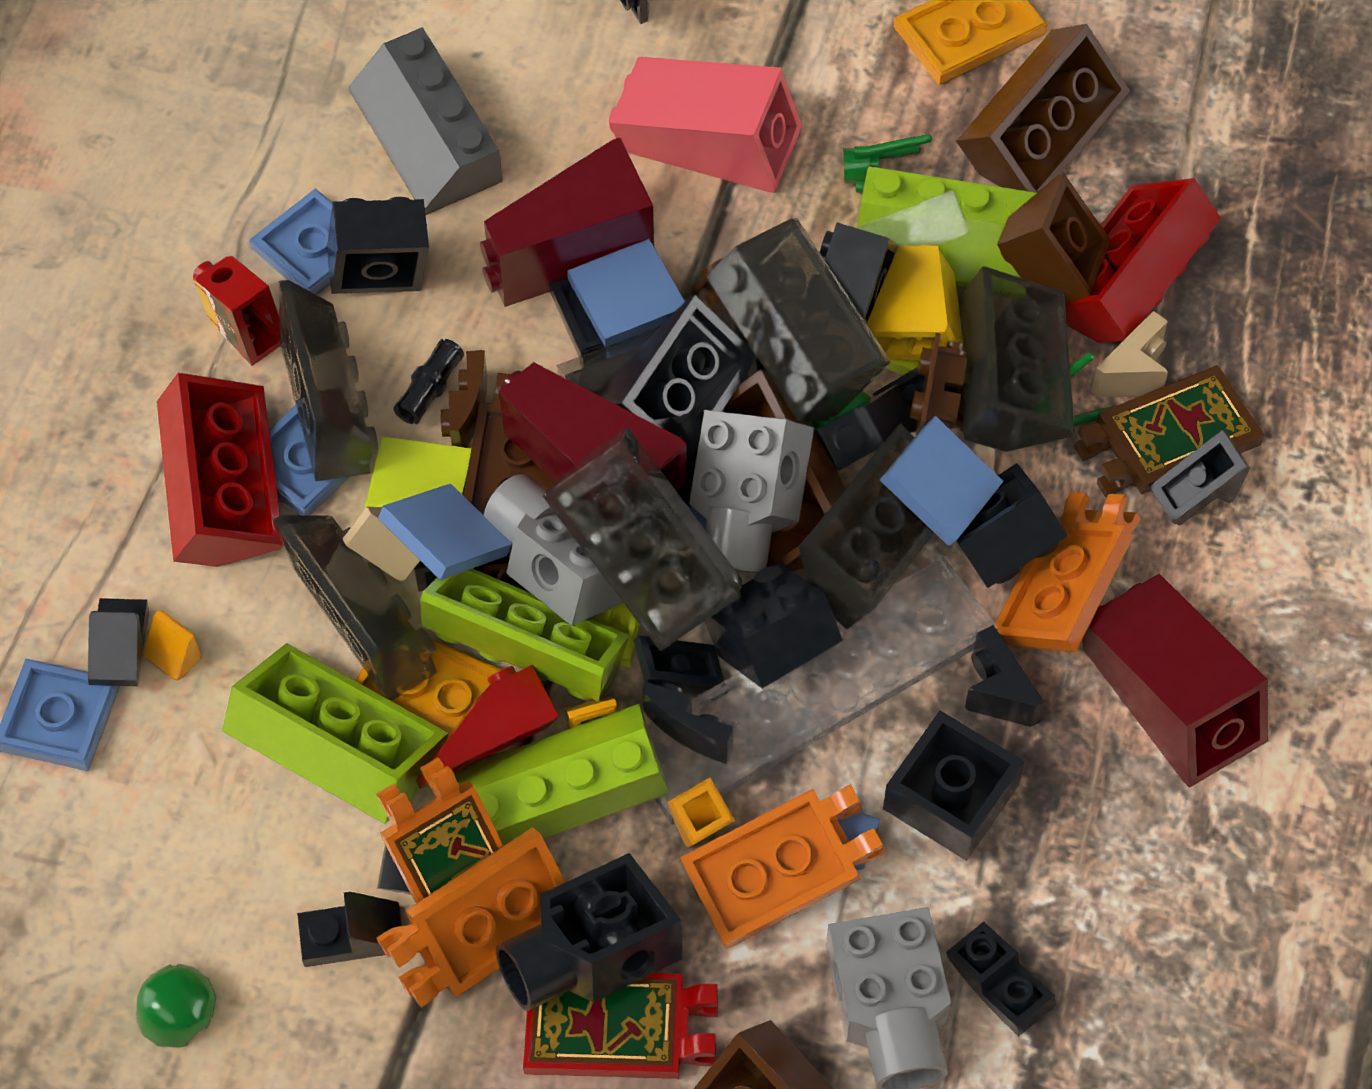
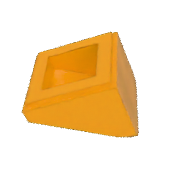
M158 610L152 620L144 648V655L146 659L168 676L178 681L202 658L195 634L165 611Z
M609 695L603 696L600 701L591 699L563 708L568 729L617 712L615 698Z
M711 778L702 781L667 802L686 847L698 843L735 821Z

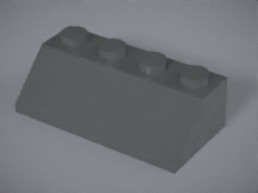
M421 27L383 43L351 83L349 90L414 199H424L425 214L432 213L503 182L498 147L424 28Z

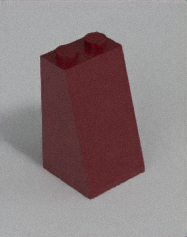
M621 137L609 141L484 221L486 240L480 241L481 252L487 265L483 267L487 286L491 293L498 291L504 306L507 307L550 292L549 283L567 278V271L647 239H650L654 246L653 204Z
M535 362L531 363L522 372L520 370L513 372L502 383L498 393L504 434L573 500L588 501L624 530L631 533L687 484L686 443L680 437Z
M1160 574L1143 583L1133 585L1124 594L1104 605H1099L1082 639L1083 650L1189 788L1268 742V679Z

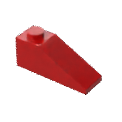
M532 665L516 672L514 666H509L487 679L490 685L476 699L431 761L439 758L444 767L449 766L452 772L455 773L546 730L559 718ZM421 773L416 779L420 789L429 785L423 773Z

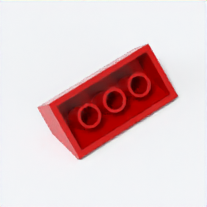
M1195 178L1131 185L1101 224V227L1111 241L1090 296L1048 311H1044L1040 304L1038 306L1044 313L1095 342H1123L1144 321L1151 310L1162 302L1166 290L1175 278L1179 277L1186 270L1188 261L1197 249L1208 241L1210 232L1221 217Z
M178 372L157 400L173 562L219 567L280 550L284 544L264 386Z

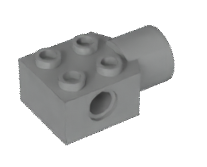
M704 410L689 504L707 519L700 564L757 573L767 567L772 533L799 522L814 431L813 427L786 419Z
M526 474L510 477L494 491L486 505L484 517L512 543L506 573L571 626L640 596L651 550L634 538L630 532L624 530L603 514L596 506L586 500H559Z
M929 907L828 924L826 949L846 1041L868 1048L876 1088L922 1089L943 1080L948 1075V1070L938 1030L947 1024L951 999Z

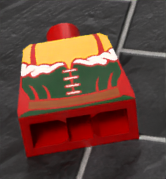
M226 256L216 264L212 261H205L196 267L193 273V280L207 317L251 366L288 341L269 286L233 256ZM241 311L249 315V321L242 316Z

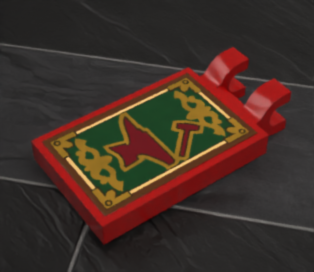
M653 973L596 1002L585 999L571 991L557 996L527 1011L523 1058L524 1074L679 1079L680 1064L711 1067L716 1061V1033H697L688 1036L689 1015L718 1018V984H697L689 988H683V974Z

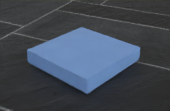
M316 188L249 240L251 249L309 300L330 285L327 241L332 202Z
M650 239L567 271L568 280L605 348L663 325L685 302Z
M302 400L269 429L278 499L305 520L369 459L367 449Z
M936 416L927 422L880 479L888 489L948 546L961 536L1003 483V480Z
M451 483L383 505L378 517L440 580L503 558L508 555L512 543Z
M25 659L0 723V752L89 771L120 686L89 685L88 672Z

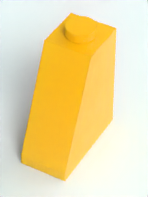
M898 246L864 329V333L881 360H920L922 347L930 348L936 333L941 334L939 346L946 347L947 343L951 341L964 344L955 274L939 246Z

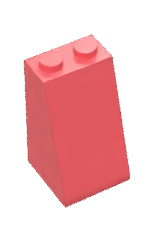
M650 57L637 58L631 74H628L625 78L624 90L616 107L612 108L609 116L610 130L616 138L621 137L627 152L630 154L766 192H776L802 128L782 68Z

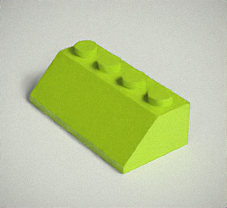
M868 166L860 203L857 229L890 238L899 246H939L955 274L956 286L1027 297L1028 292L1024 282L1012 265L1004 260L997 243L1008 217L1036 194L1035 192Z
M473 568L442 580L437 577L423 591L420 599L422 626L434 631L440 639L450 643H462L477 649L484 658L491 661H505L521 669L532 665L540 681H552L566 687L567 691L573 696L585 700L594 699L600 701L611 687L630 635L591 618L571 626L533 594Z
M288 643L284 644L232 686L222 732L384 824L390 819L376 794L395 784L400 794L404 792L409 801H411L419 788L416 779L422 773L420 768L431 761L448 737V732Z
M640 704L479 761L455 772L458 785L468 781L475 787L503 845L511 842L532 827L540 832L544 839L670 793Z

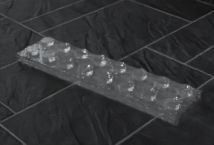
M942 557L836 617L835 620L843 641L765 688H760L739 672L692 699V714L697 716L711 714L721 718L726 724L733 726V749L727 764L692 751L665 734L653 722L648 724L647 726L670 792L655 798V801L672 825L675 824L667 802L683 792L711 778L720 795L727 794L973 651L978 632L992 625L998 631L997 625L946 558Z

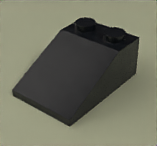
M692 295L617 372L601 397L680 437L686 443L688 463L699 446L704 410L722 412L758 355L696 295Z

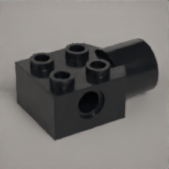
M628 853L542 893L541 924L497 944L496 958L510 993L521 1008L526 1011L568 991L596 1002L682 960V920L632 855Z

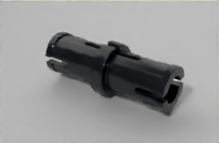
M440 339L426 363L417 366L411 375L412 382L393 407L395 414L401 420L408 424H418L432 400L443 394L447 388L446 381L449 375L464 357V351L457 343L449 339Z

